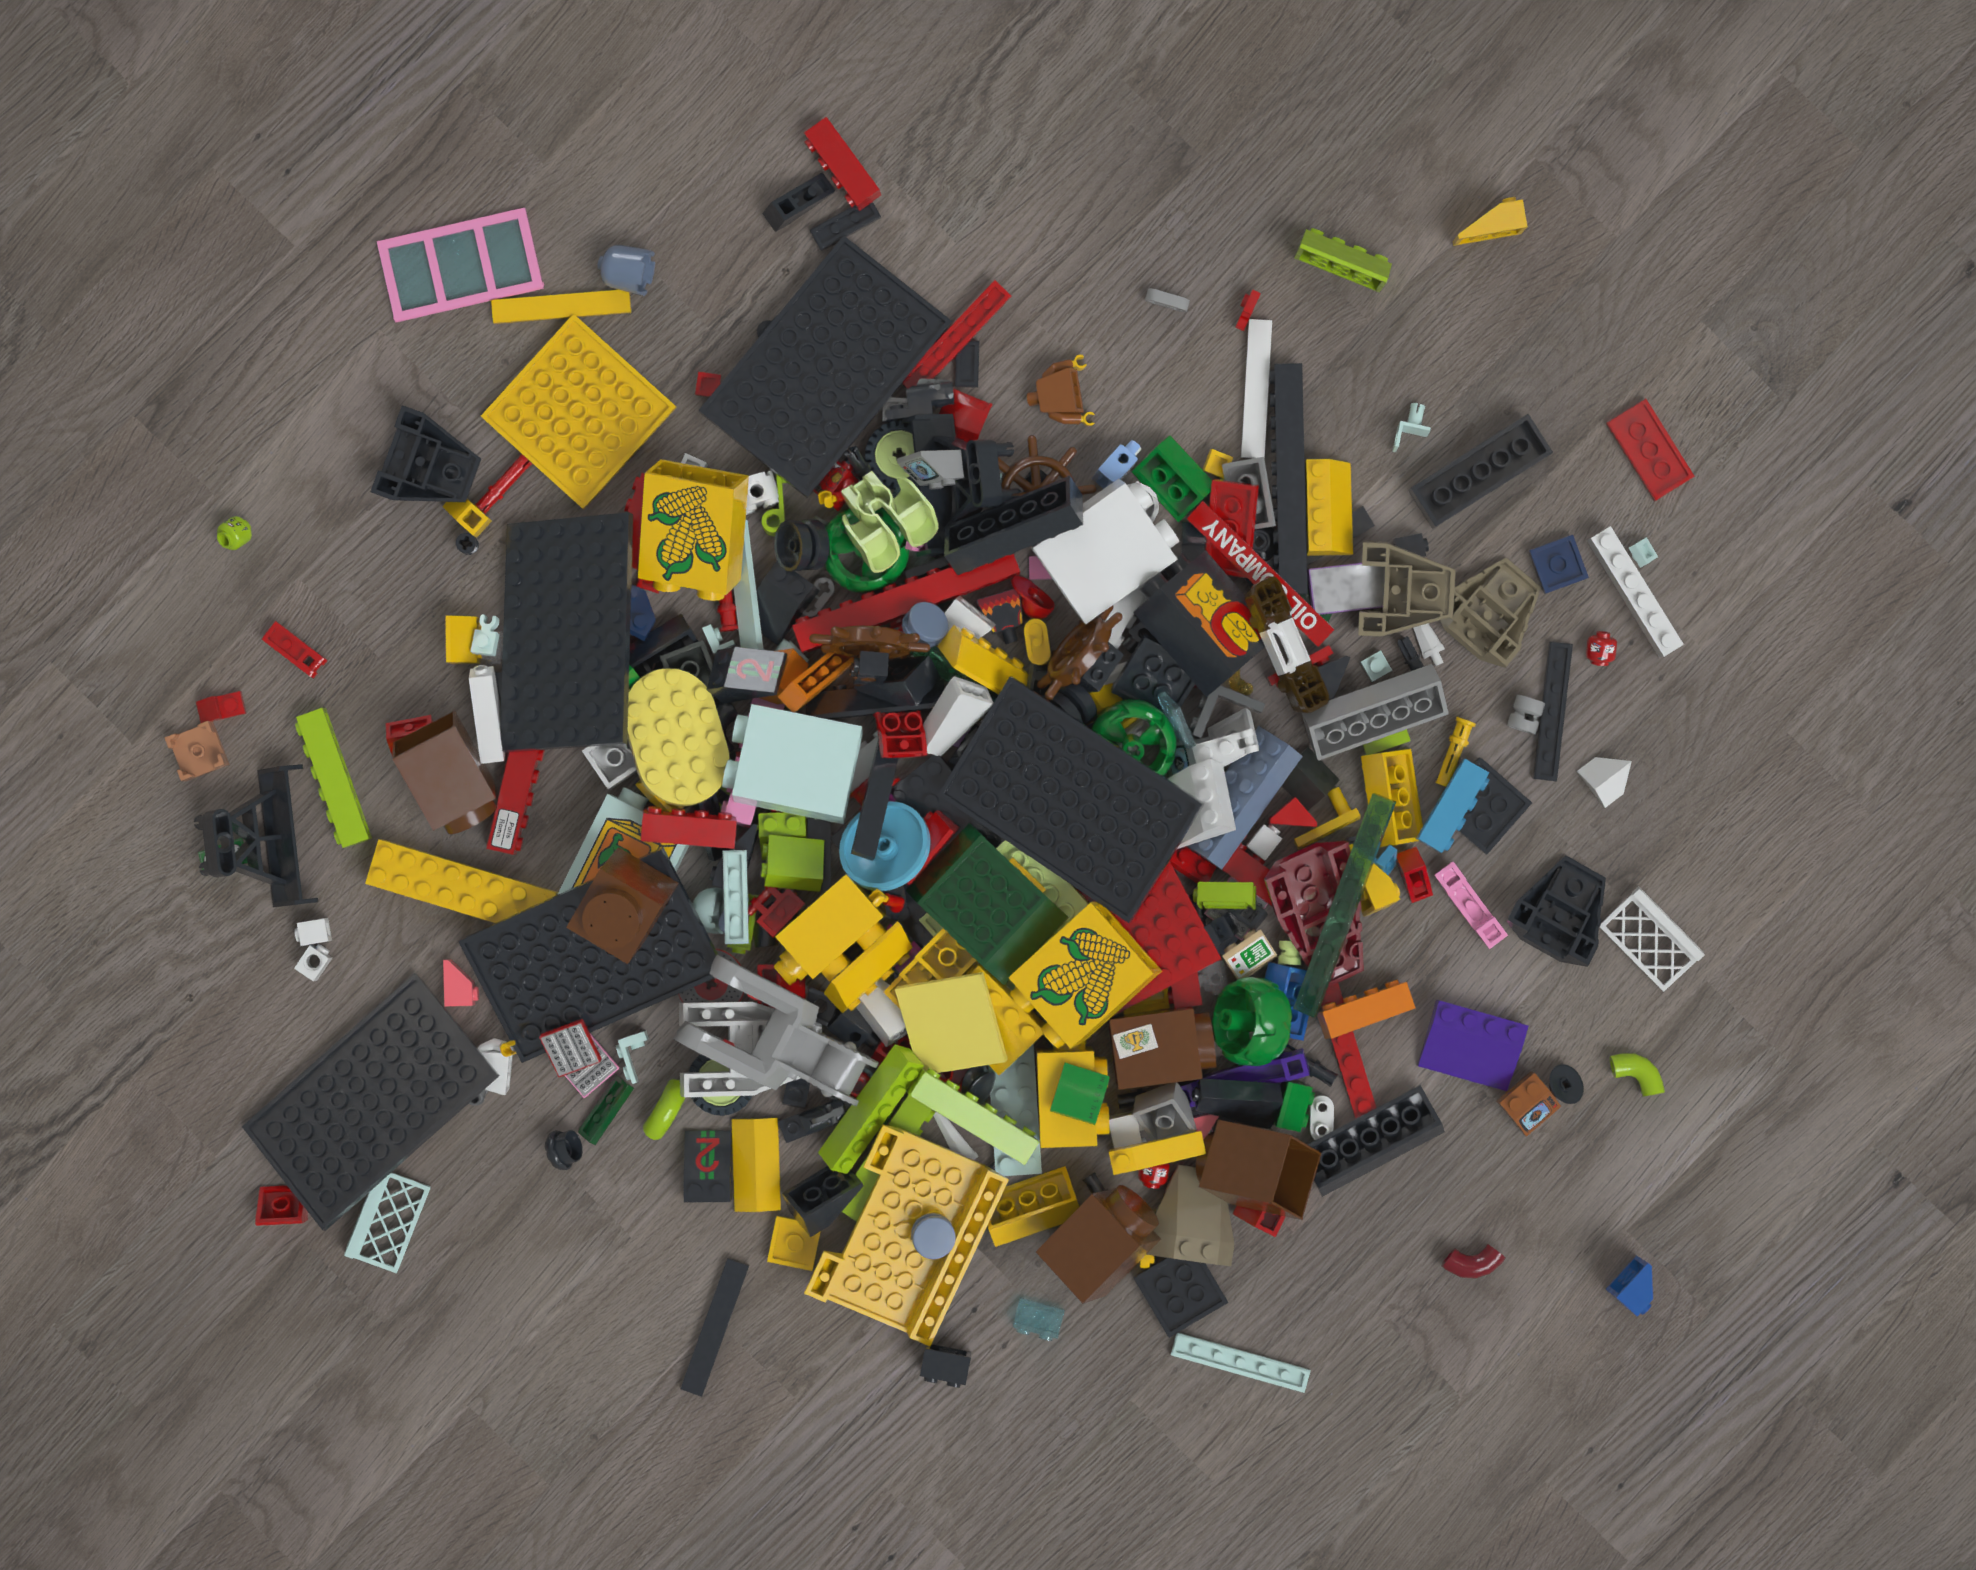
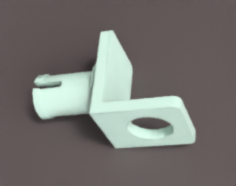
M1411 403L1408 422L1400 421L1397 427L1392 452L1397 451L1402 432L1423 437L1428 436L1431 428L1421 425L1425 410L1424 405L1420 404L1416 413L1418 403Z

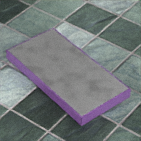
M1362 563L1307 569L1311 607L1319 615L1383 607L1385 567L1362 566Z

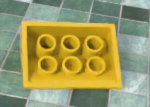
M979 964L970 974L984 973L1007 1055L1006 1062L989 1065L1000 1076L1043 1035L1041 1027L1045 1023L1033 1011L1027 1013L1021 1009L1010 995L1012 990L1007 985H1003Z

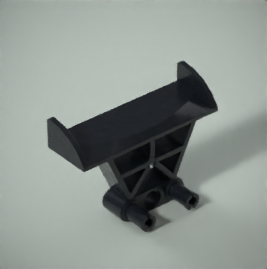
M953 414L912 415L901 419V424H911L914 453L920 451L961 450L964 478L955 480L954 485L943 486L940 489H929V485L920 486L918 484V489L934 508L938 521V530L933 538L925 543L926 550L916 552L917 557L945 555V526L977 514L984 507H998L1002 503L1018 497L1011 496L1019 494L1017 488H1001L998 457L1013 456L1014 449H1006L1014 447L1011 442L996 443L991 439L970 440L966 442L957 438Z
M303 764L257 770L260 794L231 812L225 809H216L195 817L194 822H199V824H194L195 828L203 830L206 861L202 862L199 868H204V870L199 871L201 875H211L219 878L238 872L271 885L273 908L318 902V898H302L288 771L303 769ZM260 803L265 836L259 837L256 806ZM242 815L243 824L236 818ZM233 832L245 840L236 852ZM218 838H219V840L221 841V847H220V848H219L218 845H217V840H218ZM261 841L266 842L269 874L263 872ZM247 857V865L241 864Z

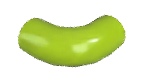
M1621 1053L1610 1056V1067L1613 1077L1631 1076L1636 1078L1640 1084L1642 1097L1665 1092L1658 1069L1647 1058L1635 1053Z
M672 1079L668 1081L652 1113L643 1124V1131L650 1139H661L677 1116L686 1098L680 1096V1080Z

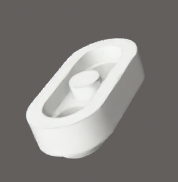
M1324 1095L1316 1096L1310 1106V1134L1315 1140L1332 1132L1334 1128V1105L1332 1100ZM1321 1103L1326 1104V1110L1323 1112L1318 1110V1106ZM1321 1126L1326 1128V1132L1323 1135L1318 1134V1128Z

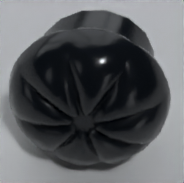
M554 1130L548 1134L544 1146L546 1156L554 1168L568 1170L574 1162L582 1158V1142L575 1131L568 1130L562 1132Z

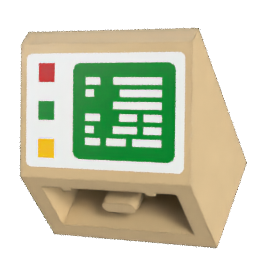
M1261 929L1257 932L1255 930L1250 931L1243 936V942L1238 945L1233 943L1224 949L1223 960L1236 979L1251 976L1267 965L1268 962L1277 958L1276 952Z

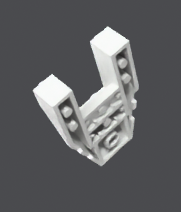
M755 1002L679 1003V1026L685 1021L696 1026H728L729 1041L734 1043L736 1047L751 1054L774 1008ZM817 1022L815 1023L816 1025L822 1028V1024H819ZM730 1068L729 1071L680 1073V1096L682 1097L749 1096L771 1089ZM787 1077L782 1084L793 1081V1079Z

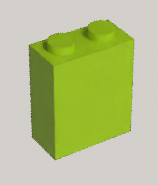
M769 835L767 844L763 843L761 854L762 857H765V863H762L761 877H765L764 886L820 892L823 881L824 840Z

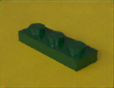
M616 1075L578 1130V1133L589 1143L596 1145L634 1087L622 1077Z

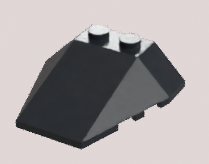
M402 405L394 425L396 432L381 471L378 470L370 492L396 501L466 502L482 459L425 413Z
M1565 855L1516 901L1506 922L1520 940L1557 961L1588 967L1599 944L1598 932L1601 926L1600 915L1604 900L1606 878Z

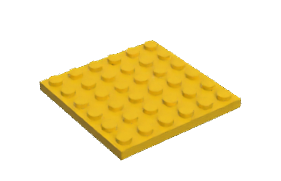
M573 314L486 409L481 417L582 509H585L677 407Z

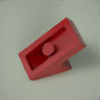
M242 691L221 696H211L196 702L201 723L206 721L214 722L247 714Z

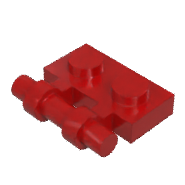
M764 886L763 892L757 898L754 897L750 901L748 914L752 916L757 910L763 915L756 922L774 937L805 903L791 889H787L781 894L777 887ZM773 895L777 900L767 909L763 904Z

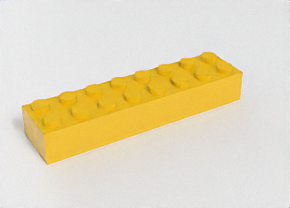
M378 839L365 882L367 885L494 923L558 895V892L383 839Z

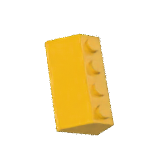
M1306 459L1307 556L1353 555L1351 463L1332 459Z
M953 625L937 646L953 668L998 695L1009 677H1014L1027 686L1029 675L1023 668L1025 666L1023 662L1016 657L1010 659L1007 657L1008 654L999 647L996 649L992 648V645L982 637L979 639L975 638L974 633L966 627L960 629Z
M1411 749L1361 756L1374 847L1419 841L1416 837L1421 831L1423 824Z
M897 921L833 979L825 990L824 994L842 1013L847 1009L850 1011L854 1010L861 1003L859 1000L864 994L869 996L878 987L876 983L881 978L885 981L894 973L892 968L895 965L899 964L902 966L910 958L909 952L913 947L901 924Z
M1066 1166L1005 1187L987 1225L995 1247L1063 1224L1079 1208Z

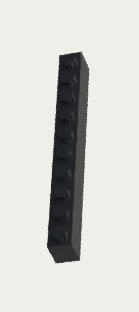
M1302 363L1274 364V370H1269V382L1274 384V393H1270V407H1274L1275 416H1270V428L1275 430V439H1271V453H1275L1276 462H1271V474L1276 476V485H1272V499H1276L1277 508H1273L1274 519L1277 522V531H1273V545H1277L1278 554H1273L1274 568H1278V575L1300 596H1307Z

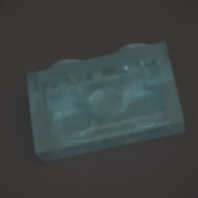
M1020 1298L1013 1327L1017 1328L1016 1332L1025 1335H1030V1332L1037 1333L1039 1338L1047 1341H1052L1053 1338L1058 1339L1065 1309Z

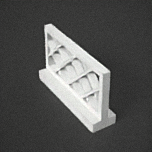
M1639 886L1601 922L1600 928L1663 992L1705 955L1700 947ZM1631 901L1639 907V916H1625V907ZM1642 911H1643L1648 917L1642 916ZM1612 919L1622 920V932H1611L1606 925ZM1625 920H1639L1638 933L1625 932ZM1652 920L1655 923V933H1641V921ZM1658 927H1659L1664 933H1658ZM1616 936H1622V942ZM1625 936H1638V949H1628L1625 946ZM1641 936H1655V949H1641ZM1658 936L1669 937L1671 939V949H1658ZM1674 943H1675L1680 949H1674ZM1632 952H1638V958ZM1641 952H1655L1654 965H1644L1641 962ZM1657 953H1671V965H1657ZM1674 953H1685L1690 960L1684 966H1674ZM1657 969H1671V978L1663 984L1657 978Z

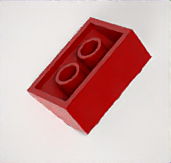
M940 810L935 811L934 814L930 811L924 818L930 833V851L922 869L913 879L907 882L909 885L921 875L960 828Z

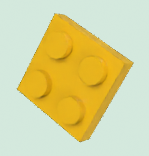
M777 1215L767 1262L813 1271L821 1231L810 1237L796 1219Z

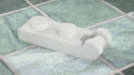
M1253 728L1192 745L1196 763L1208 759L1221 762L1259 751L1258 744H1255L1253 735H1255ZM1244 738L1245 748H1241L1239 739Z

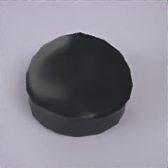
M986 1065L970 1068L962 1081V1093L966 1094L968 1091L979 1098L977 1102L983 1104L993 1089L996 1073L989 1072Z

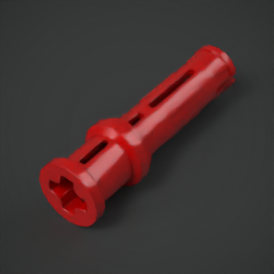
M732 591L719 600V606H717V613L720 614L721 621L720 632L739 630L735 613L736 604H733Z

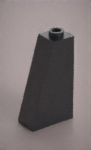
M1203 1078L1199 1079L1196 1087H1193L1191 1094L1192 1101H1195L1196 1111L1266 1129H1271L1283 1104L1280 1083Z

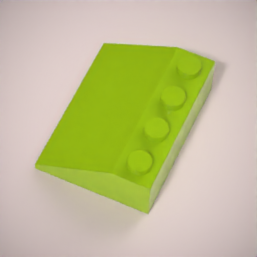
M1311 228V230L1306 229L1294 257L1295 259L1380 293L1387 283L1392 263L1388 262V258L1379 254H1375L1374 257L1367 254V250L1354 245L1352 248L1345 245V241L1340 238L1333 237L1330 239L1323 236L1324 233L1314 228Z

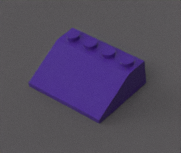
M1436 999L1418 1066L1507 1091L1529 1026Z

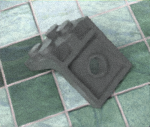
M1219 686L1208 697L1204 694L1201 696L1197 706L1198 709H1201L1198 717L1194 716L1188 728L1192 731L1190 736L1197 739L1202 737L1218 697L1258 714L1262 713L1265 703Z

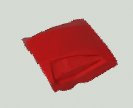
M953 389L954 404L943 406L939 414H953L957 438L966 442L978 440L993 404Z
M920 711L910 713L892 712L888 714L876 712L873 714L876 719L882 758L927 756L926 734Z

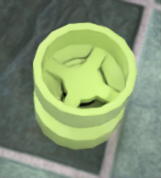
M1279 940V948L1282 952L1278 956V964L1301 965V957L1291 941Z

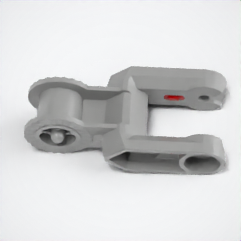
M716 955L710 974L724 983L747 993L748 997L760 1000L774 1007L772 1015L751 1054L736 1047L734 1043L721 1039L687 1021L679 1027L673 1039L771 1089L777 1090L787 1077L796 1080L797 1076L813 1086L820 1088L823 1096L831 1097L833 1095L842 1101L857 1106L859 1100L850 1094L865 1065L868 1064L877 1068L879 1062L857 1051L856 1045L853 1042H846L844 1044L826 1034L820 1033L822 1028L815 1024L819 1006L722 956Z

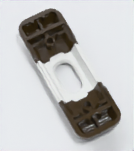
M1274 576L1254 584L1245 595L1246 604L1252 615L1250 617V624L1254 629H1258L1279 677L1278 688L1282 693H1286L1290 705L1295 712H1314L1329 702V693L1318 667L1312 665L1290 614L1292 607L1282 584ZM1273 633L1277 634L1280 638V641L1288 657L1287 664L1285 663V660L1282 656V653L1278 647V644L1275 640Z

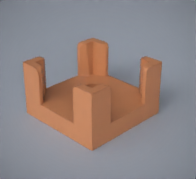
M206 721L198 724V727L165 737L169 749H173L180 767L177 772L181 781H189L230 765L214 722Z

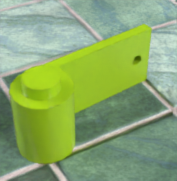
M778 475L779 509L768 510L762 516L761 521L766 534L774 537L779 525L785 521L783 483L787 482Z

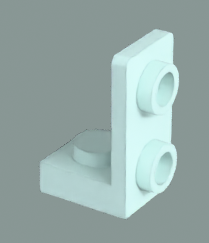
M646 1030L618 1040L619 1045H616L619 1058H624L626 1067H623L627 1081L631 1080L632 1084L637 1083L638 1078L628 1046H631L632 1050L645 1046L644 1041L649 1039Z

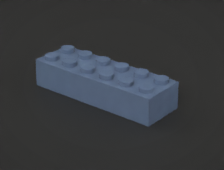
M1260 726L1255 730L1259 751L1249 753L1232 762L1225 772L1236 830L1188 845L1189 848L1221 870L1302 758V755L1290 745Z

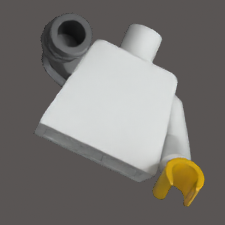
M493 1038L479 1045L478 1049L500 1076L469 1103L470 1105L482 1104L488 1091L506 1095L510 1088L512 1058L516 1054V1051L514 1052L513 1047H511L515 1045V1041L506 1042Z

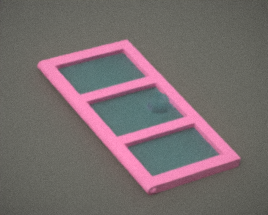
M526 208L377 241L395 323L544 289Z

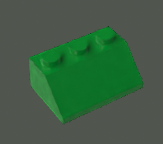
M1168 436L1132 471L1142 484L1150 487L1155 492L1158 501L1178 522L1211 493V478L1171 436Z

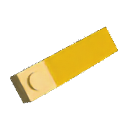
M1201 1131L1109 1150L1113 1175L1206 1154Z

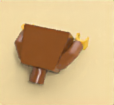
M1077 355L1073 361L1068 359L1053 363L1042 374V378L1036 381L1037 391L1027 393L1029 406L1040 405L1041 413H1047L1050 419L1062 424L1079 425L1082 422L1085 426L1094 425L1095 423H1088L1086 421L1087 415H1095L1093 412L1080 414L1084 410L1077 370H1083L1087 364L1080 366L1077 364V360L1083 359L1084 356Z

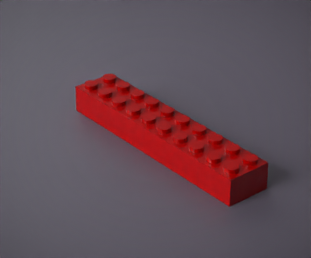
M1014 554L1007 555L990 564L982 565L960 575L956 574L949 563L948 569L940 571V568L932 569L926 572V577L919 579L918 576H913L904 580L906 584L899 587L896 586V583L884 587V592L875 595L873 591L862 595V600L853 603L852 600L840 603L839 609L832 611L831 608H826L818 611L817 617L810 619L809 616L799 618L795 620L796 624L792 625L801 652L806 654L821 648L823 644L810 642V635H831V628L834 626L839 628L847 626H882L904 617L919 602L939 605L956 599L959 596H964L1020 575V569Z

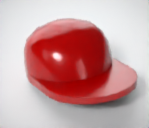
M1014 576L1012 578V586L1022 596L1021 606L1024 613L1033 619L1042 620L1048 617L1055 607L1050 596L1025 577Z

